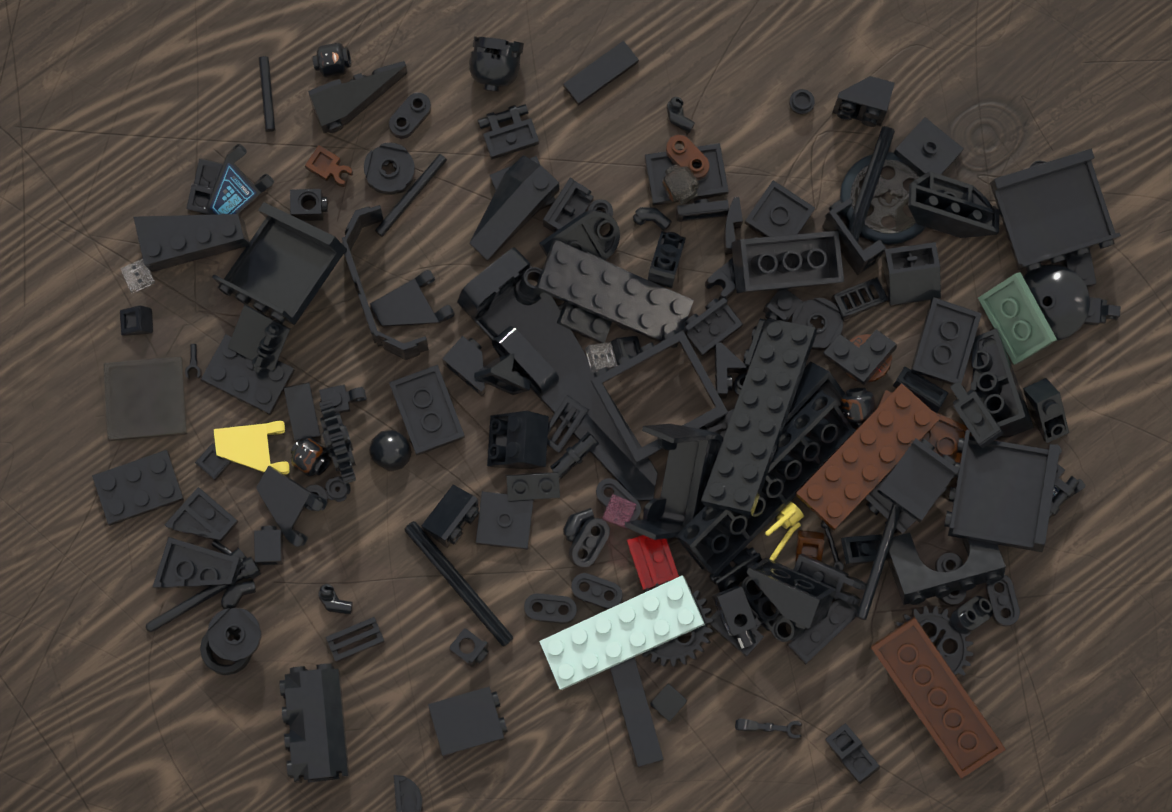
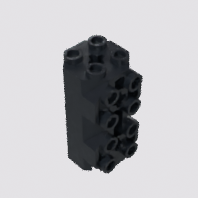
M332 664L316 665V670H308L305 666L290 668V674H285V680L279 681L280 694L284 699L286 698V707H282L283 723L290 727V733L284 734L285 749L291 754V760L286 762L288 777L294 778L295 783H302V777H304V780H308V783L340 779V773H342L344 778L350 777L339 669H334Z

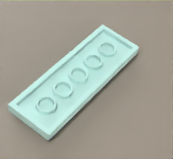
M682 575L539 642L559 689L563 690L705 625L685 577Z

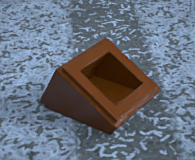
M798 530L795 561H797L799 554H804L822 562L824 533Z

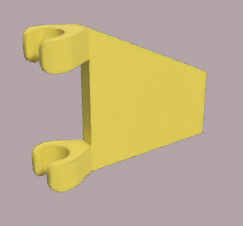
M275 421L266 424L214 429L216 456L261 472H265L268 466H272L282 474L287 475L290 472L288 462L270 464L267 435L285 433L284 422Z

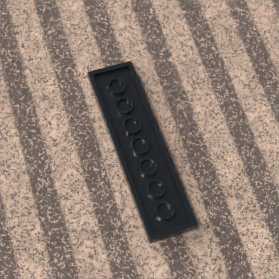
M770 318L766 319L701 500L703 505L753 516L816 338V327Z

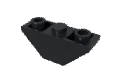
M661 231L649 269V281L662 286L673 287L686 237H682L675 232Z

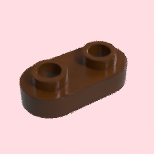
M675 135L668 140L666 146L667 156L689 179L696 181L706 177L709 171V161L686 136ZM682 144L684 149L677 150L675 145ZM699 162L701 164V167L699 169H695L692 166V163Z

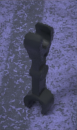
M741 718L735 721V729L739 731H756L760 729L766 732H786L787 736L791 739L801 737V735L792 734L790 730L792 725L802 726V723L799 721H792L787 726L774 725L773 723L761 724Z

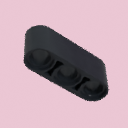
M750 576L745 578L742 588L746 598L774 637L781 642L801 637L805 629L793 625V621L786 619L777 608L774 613L771 610L770 599L762 590L759 592L756 589L755 582ZM787 623L791 626V634L786 630Z

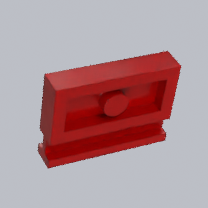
M641 535L627 540L643 591L647 588L656 587L657 583L662 585L666 581L679 577L667 539L654 540Z

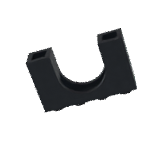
M910 532L893 537L887 554V561L903 605L910 603L917 605L928 598L935 596L943 598L953 591H968L979 584H994L1000 581L1001 578H1004L1006 566L998 545L962 538L968 555L967 561L957 570L937 572L922 563Z

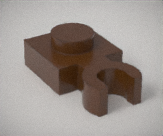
M318 145L305 164L307 170L325 181H328L330 176L334 177L335 182L341 187H345L346 183L339 178L342 173H347L350 176L353 175L350 167L338 165L341 161L338 156Z

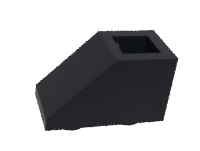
M1044 378L1023 388L1027 407L1044 441L1048 443L1068 434L1069 429L1060 392L1050 381Z

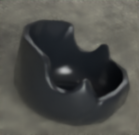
M394 430L379 432L372 439L369 447V453L374 463L392 472L402 469L409 462L412 453L408 440Z

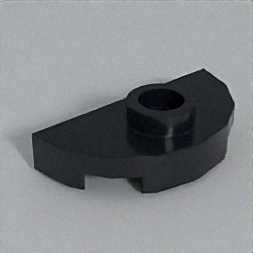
M394 775L396 812H421L423 799L420 789L407 777Z

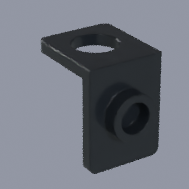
M466 628L461 631L450 645V650L472 667L476 662L481 664L489 653L486 650L488 642L480 640ZM465 638L473 640L475 644L474 650L468 654L463 653L459 648L460 642Z

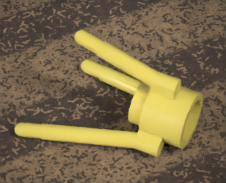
M790 502L776 517L777 522L765 532V535L769 536L780 526H783L785 529L790 527L769 558L770 560L774 561L792 534L801 526L799 521L804 515L793 502Z

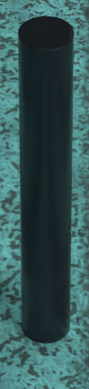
M262 56L259 57L265 131L272 132L276 129L269 57Z

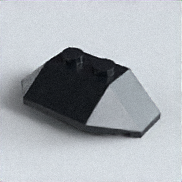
M931 171L909 184L908 207L918 225L959 238L990 236L999 233L1000 213L998 208L992 206L988 199L973 185Z

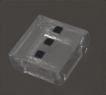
M143 259L121 268L131 293L155 283L150 270L144 265Z
M611 342L588 345L585 348L591 372H597L604 367L610 370L618 366Z

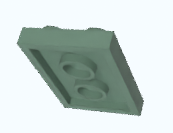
M1020 272L1012 275L978 297L994 329H998L1004 347L1014 365L1023 362L1057 340Z

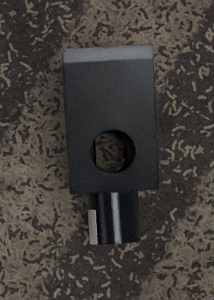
M734 586L712 595L728 635L737 636L741 649L755 644L756 641L751 629L756 627L757 624L743 588L741 586ZM740 614L742 622L736 625L734 619Z

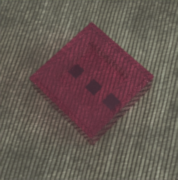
M612 494L602 519L627 529L624 527L625 522L631 520L637 504Z

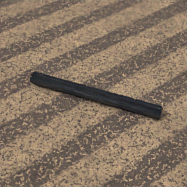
M415 521L409 523L405 527V532L497 641L503 647L508 645L513 640L511 633Z

